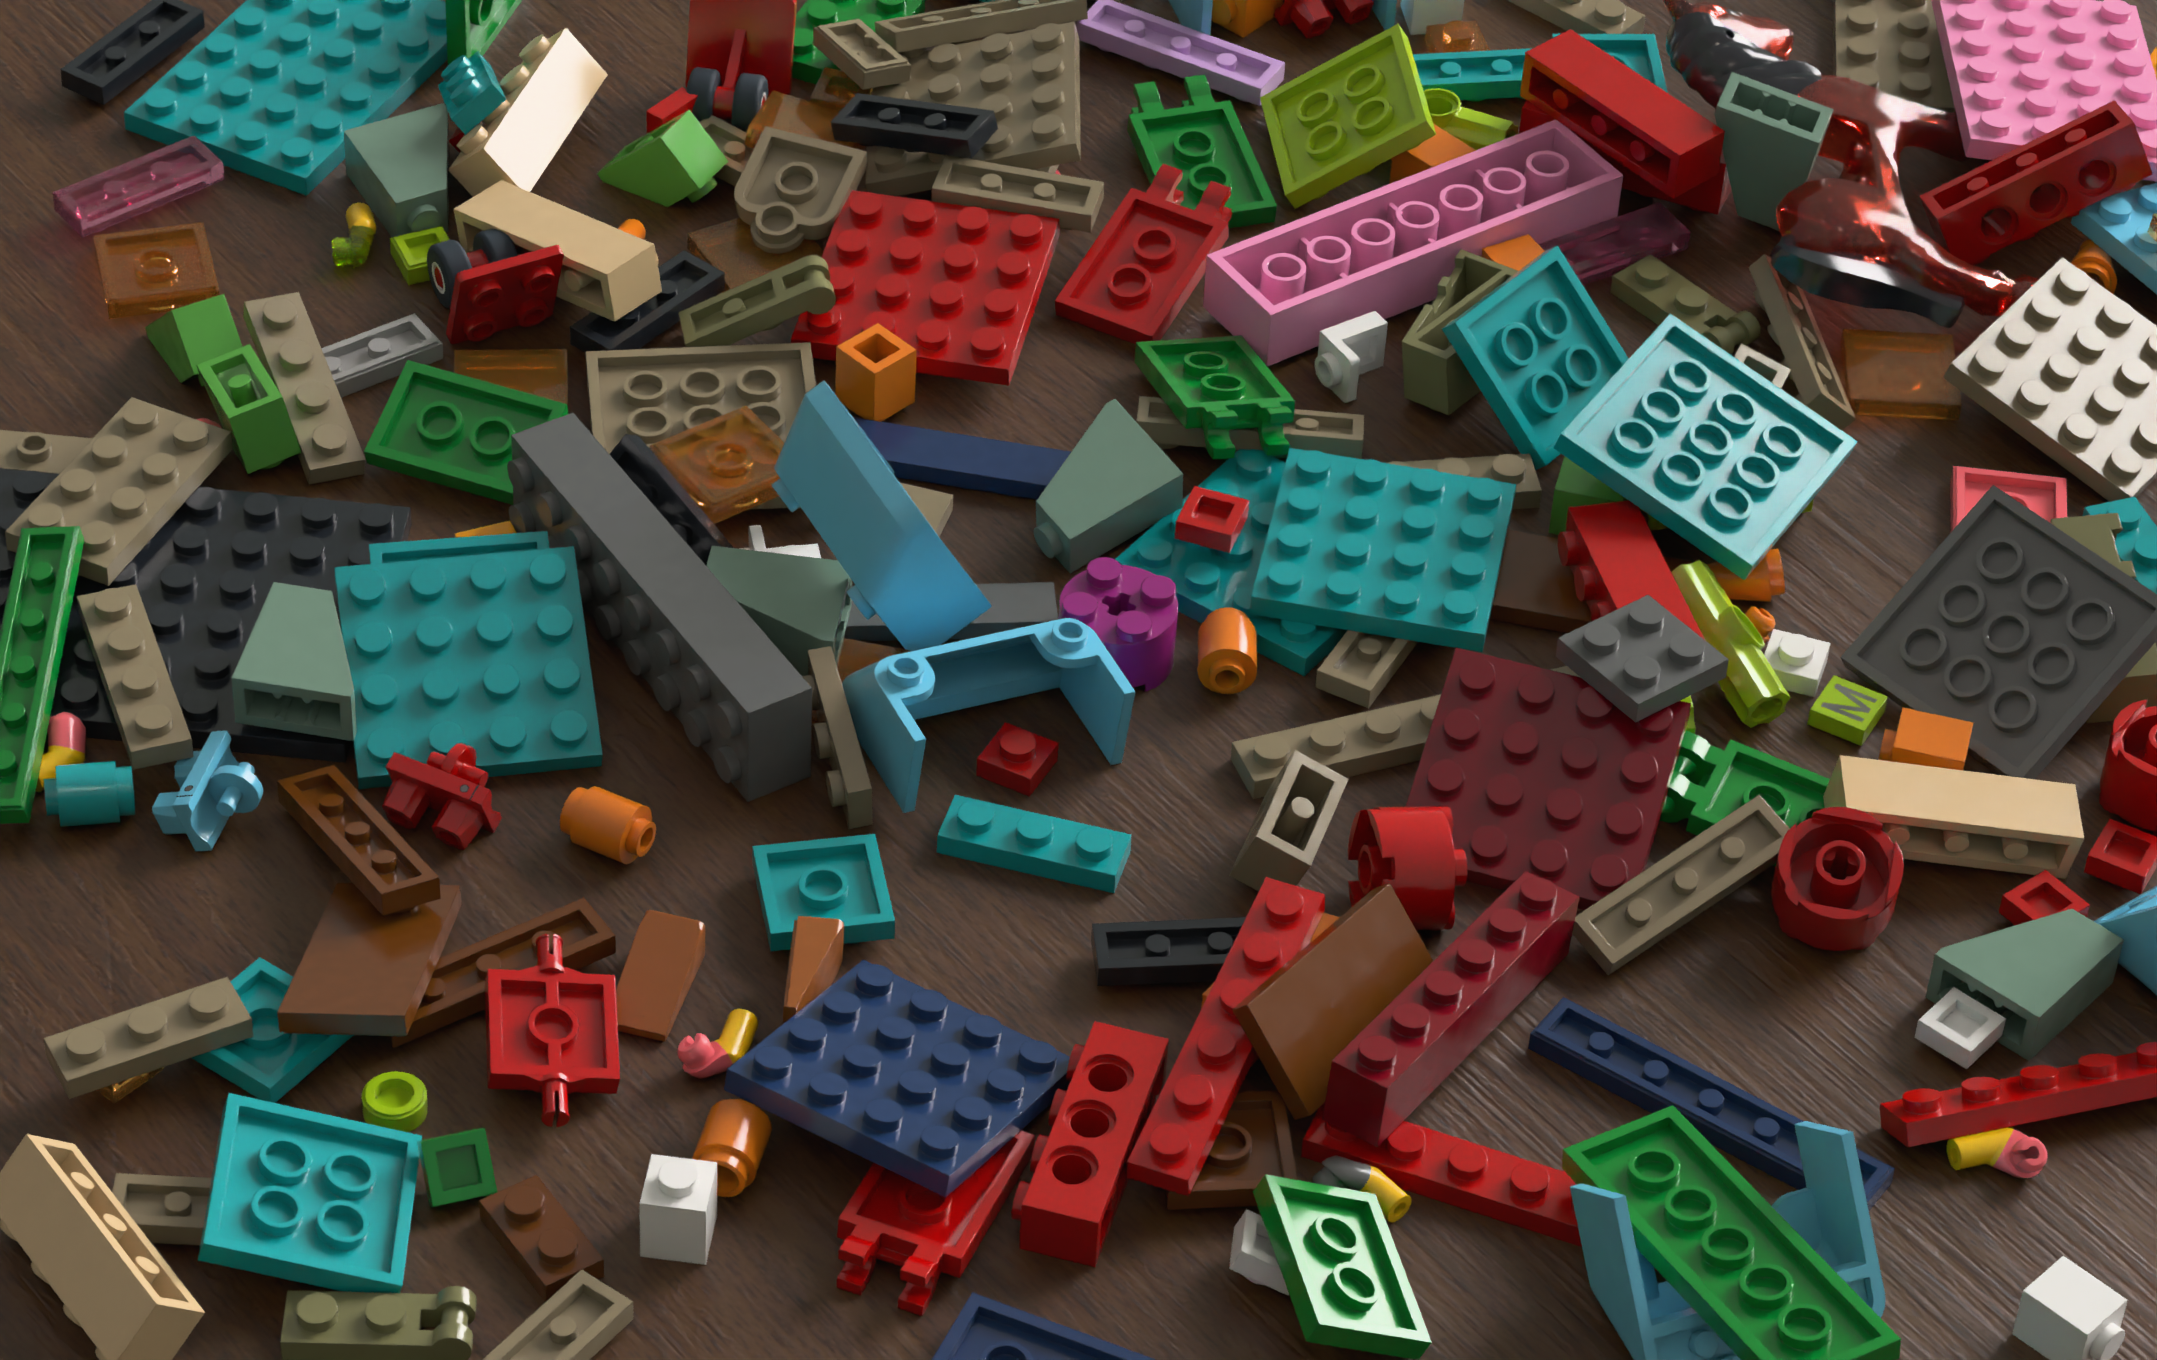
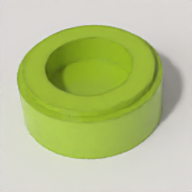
M397 1071L386 1072L372 1078L362 1091V1111L365 1122L403 1132H410L418 1128L424 1122L428 1113L427 1090L424 1083L412 1074Z

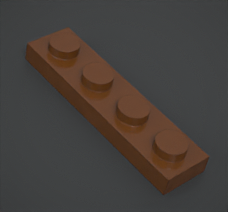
M334 765L277 780L279 803L382 915L409 912L418 905L441 899L439 876Z
M583 897L440 957L408 1034L405 1036L383 1037L393 1049L484 1010L487 970H522L537 966V947L535 941L540 935L549 934V953L553 934H557L563 939V967L578 970L615 954L616 935Z

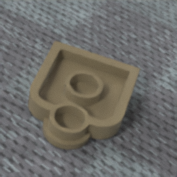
M765 126L734 189L736 212L742 221L751 225V235L755 245L763 251L780 254L794 250L804 239L818 240L828 237L851 191L857 190L867 169V151Z

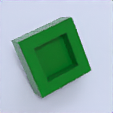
M477 1128L417 1141L429 1206L435 1207L497 1193L485 1128Z

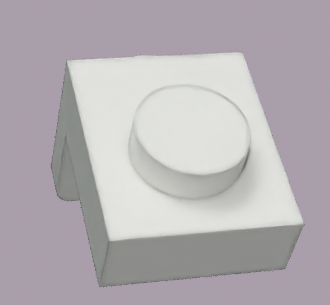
M1376 311L1320 331L1318 356L1315 359L1316 375L1325 387H1329L1344 403L1356 399L1360 374L1383 366L1388 323Z

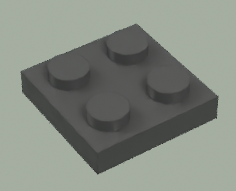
M1649 595L1559 637L1556 649V657L1635 723L1726 678L1729 661L1728 658Z

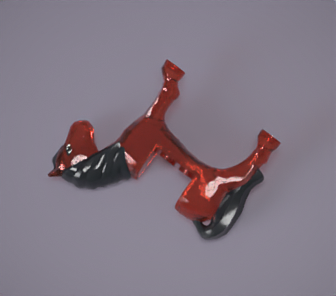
M1663 0L1666 9L1673 19L1666 34V52L1670 56L1671 66L1683 76L1689 88L1697 91L1705 102L1715 109L1732 72L1834 109L1818 156L1843 162V171L1839 179L1823 178L1805 182L1788 192L1776 207V217L1782 237L1770 254V257H1772L1771 265L1790 282L1811 294L1863 308L1912 312L1928 318L1940 326L1952 328L1965 305L1981 316L2000 317L2040 279L2026 274L2007 278L2000 270H1986L1970 265L1948 253L1913 223L1905 206L1899 184L1901 152L1907 146H1915L1959 162L1971 159L1965 156L1956 112L1949 113L1897 98L1850 78L1821 74L1818 69L1807 62L1788 60L1794 45L1793 31L1789 27L1770 18L1742 14L1713 2L1704 1L1692 5L1686 0ZM1981 159V160H1983V161H1985V162H1990V161H1992V160Z

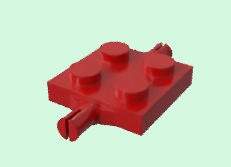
M543 934L535 941L537 947V966L522 970H487L485 980L488 1089L533 1090L541 1092L542 1122L544 1125L552 1127L556 1107V1127H561L570 1120L568 1094L573 1092L617 1094L620 1082L616 977L615 975L581 973L568 967H563V939L559 935L553 934L549 953V934Z

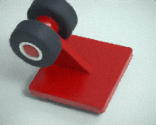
M690 0L685 85L687 93L698 95L692 114L699 122L703 119H709L713 115L717 118L732 120L733 126L756 138L760 137L765 124L768 99L786 101L791 95L796 0Z
M497 229L478 232L474 237L473 251L468 253L455 240L432 245L427 253L428 273L438 300L444 307L450 309L446 330L450 343L456 344L467 340L481 341L490 337L495 332L519 325L523 327L534 326L545 318L550 317L554 310L564 253L560 246L553 245L518 255L512 239L506 233Z

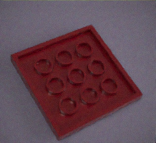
M1456 648L1406 807L1448 806L1453 817L1452 838L1454 849H1463L1467 858L1466 881L1506 891L1527 871L1579 896L1578 909L1586 910L1645 871L1690 716L1691 703L1678 701L1635 723L1581 677Z

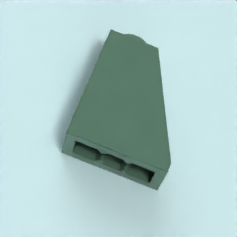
M1732 72L1714 114L1717 126L1725 131L1722 150L1737 215L1788 234L1805 194L1834 109Z
M444 103L344 131L346 174L391 237L442 226L446 233L448 232L450 147L448 110Z
M1113 399L1105 404L1037 499L1036 528L1033 531L1035 540L1047 557H1056L1066 570L1072 573L1154 525L1162 517L1182 508L1183 473L1116 399Z
M711 546L706 565L708 569L800 675H808L807 650L831 646L836 665L838 666L852 606V599L846 592L852 588V580L838 560Z
M273 582L232 676L235 723L354 741L357 733L354 686L332 591Z
M2068 909L1942 947L1934 956L1926 998L1936 1004L1955 987L2005 1017L2003 1034L1997 1042L2030 1061L2113 983L2124 939L2074 909Z

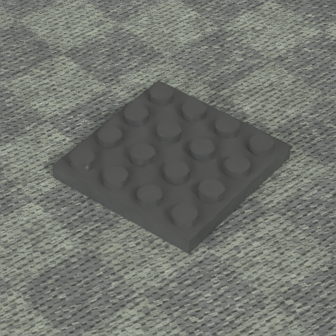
M1993 485L1840 658L1848 670L1903 708L1973 722L1967 754L1997 775L2036 779L2157 641V594Z

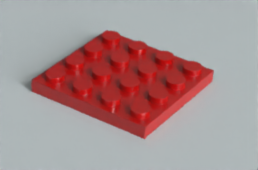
M852 190L835 220L822 254V258L828 265L830 282L833 285L836 297L835 305L831 310L823 314H812L808 311L801 313L793 331L791 343L810 342L812 358L836 361V346L879 323L917 350L916 373L1009 386L1060 236L1059 218Z

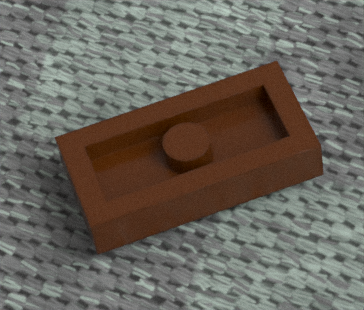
M537 1174L479 1200L480 1219L545 1302L581 1269L596 1279L604 1277L603 1257Z

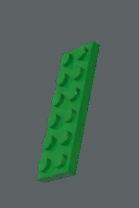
M1673 1105L1563 1149L1562 1169L1576 1184L1583 1183L1626 1195L1636 1248L1741 1360H1898L1900 1358L1901 1338Z

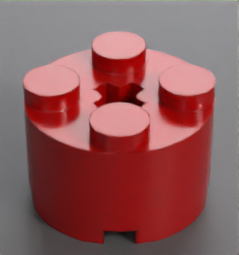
M2142 700L2125 707L2114 720L2100 777L2101 792L2099 801L2108 812L2117 814L2138 827L2151 830L2157 836V706L2146 707L2147 700Z
M1448 806L1374 807L1372 809L1360 810L1356 813L1349 836L1348 860H1358L1359 880H1348L1351 907L1374 888L1390 883L1416 931L1451 930L1455 922V886H1464L1466 883L1467 858L1463 849H1454L1452 838L1453 817Z
M1828 807L1813 812L1812 817L1802 821L1797 826L1796 824L1787 831L1780 845L1771 889L1773 907L1779 918V926L1787 936L1799 939L1807 945L1823 950H1862L1870 947L1875 942L1876 937L1886 928L1895 908L1903 877L1904 863L1902 851L1897 842L1895 841L1894 844L1886 832L1882 830L1883 824L1872 815L1848 807Z

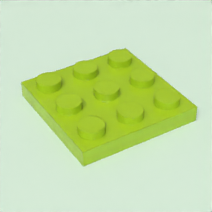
M1399 24L1260 97L1284 193L1295 209L1313 199L1323 197L1330 190L1359 175L1370 172L1376 166L1406 150L1416 148L1423 141L1436 135L1410 43Z

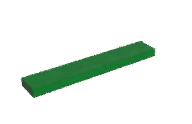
M80 526L21 528L0 630V824L30 823L84 545V537Z

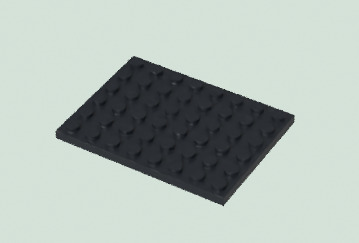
M0 468V630L16 556L15 552L7 550L5 531L59 474ZM198 487L109 586L80 575L77 576L50 717L62 712H69L77 716L86 727V738L123 741L79 616L77 596L136 584L190 732L193 748L202 749L211 732L227 730L232 738L230 743L231 752L346 763L352 741L235 723L232 676L273 582L332 591L339 619L334 567L370 564L369 544L407 541L412 526L411 507Z

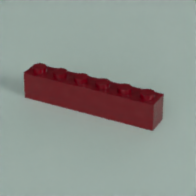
M1525 871L1332 1060L1322 1120L1378 1147L1568 955L1579 896L1556 886L1547 879Z

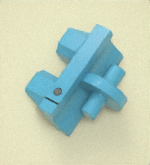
M227 730L211 732L201 751H193V757L177 760L174 766L175 779L180 787V791L159 793L152 806L153 815L162 832L166 835L187 834L195 851H211L229 817L234 812L247 813L253 811L261 801L264 792L262 783L254 775L255 768L250 763L237 762L232 755L230 749L232 738Z

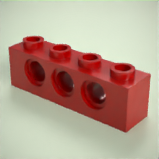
M2114 100L1919 197L1940 249L1958 271L1968 265H1976L1985 261L1992 253L2014 242L2025 241L2034 237L2039 230L2065 217L2077 216L2080 210L2112 194L2130 190L2137 182L2153 175L2135 123ZM2092 161L2087 168L2081 170L2086 163ZM2043 185V187L2038 192L2032 194L2036 188ZM1992 209H1995L1992 212V214H1990L1986 218H1983L1987 212H1989Z
M1094 1021L1085 1046L1080 1044L1074 1045L1066 1076L1067 1081L1070 1082L1067 1090L1059 1088L1056 1090L1048 1121L1049 1126L1052 1127L1049 1136L1039 1134L1033 1149L1030 1172L1034 1173L1031 1182L1020 1181L1015 1193L1011 1217L1014 1220L1021 1221L1019 1249L1096 1267L1129 1180L1127 1178V1160L1154 1107V1095H1160L1165 1085L1169 1039Z

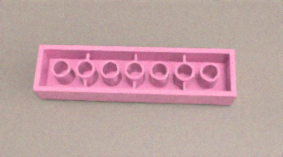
M1553 120L1208 254L1203 307L1233 336L1242 335L1268 367L1319 346L1321 330L1376 311L1385 320L1435 300L1438 295L1437 285L1443 276L1449 277L1454 270L1455 257L1460 249L1481 256L1482 248L1527 234L1544 251L1557 245L1562 249L1616 227L1623 174L1569 128L1557 120Z

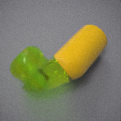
M360 202L352 204L346 211L349 237H335L331 241L332 261L338 267L352 265L354 269L361 266L367 260L377 227L371 208L367 204Z

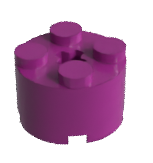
M1100 557L1090 561L1087 565V570L1074 576L1064 586L1059 600L1058 620L1072 618L1092 628L1132 687L1145 684L1146 692L1159 686L1170 675L1174 665L1178 617L1175 583L1166 576L1155 575L1147 570L1133 566L1121 565L1113 558Z

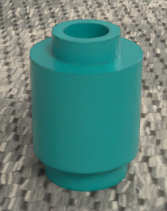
M116 761L56 765V778L44 779L47 816L59 815L61 827L119 823L120 816L136 815L132 766L116 767Z

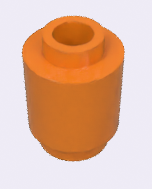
M1229 607L1219 608L1206 617L1198 630V677L1201 683L1211 691L1221 694L1241 692L1250 687L1257 676V631L1249 617L1241 610Z
M594 786L589 789L583 787L576 788L568 796L562 808L560 829L563 833L570 835L572 843L623 864H629L638 856H644L654 842L656 825L652 822L651 809L648 806L600 787Z
M726 1099L712 1106L692 1159L717 1162V1196H736L754 1181L772 1132V1124L766 1113L758 1106L744 1099Z

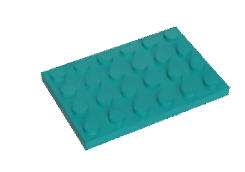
M246 0L124 112L125 130L307 196L345 159V130L387 119L448 60L445 1Z

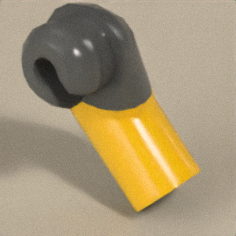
M1335 1155L1323 1160L1321 1163L1324 1167L1312 1177V1183L1345 1189L1351 1188L1356 1191L1376 1194L1383 1215L1389 1222H1396L1401 1219L1411 1205V1197L1381 1170Z

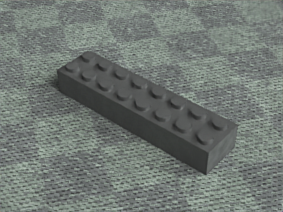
M571 413L511 435L512 460L507 464V471L513 486L514 505L509 507V517L517 533L548 531L549 548L574 546L582 605L595 619L600 634L605 640H612L621 650L632 673L637 676L642 675L652 687L659 705L665 711L671 710L683 724L690 742L695 747L701 746L709 755L720 778L725 783L731 782L744 799L750 802L811 777L812 687L578 417Z

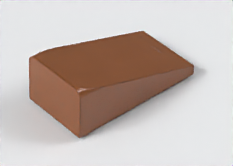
M647 910L645 912L616 988L618 1031L666 1042L705 957V925L701 921L654 910Z
M798 916V919L794 920L783 1006V1024L832 985L843 961L844 922L842 920Z

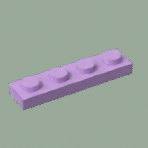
M1098 0L1087 11L1088 19L1077 21L1076 28L1080 41L1181 78L1205 74L1210 88L1231 95L1243 102H1250L1260 106V97L1275 90L1284 80L1285 62L1113 0Z

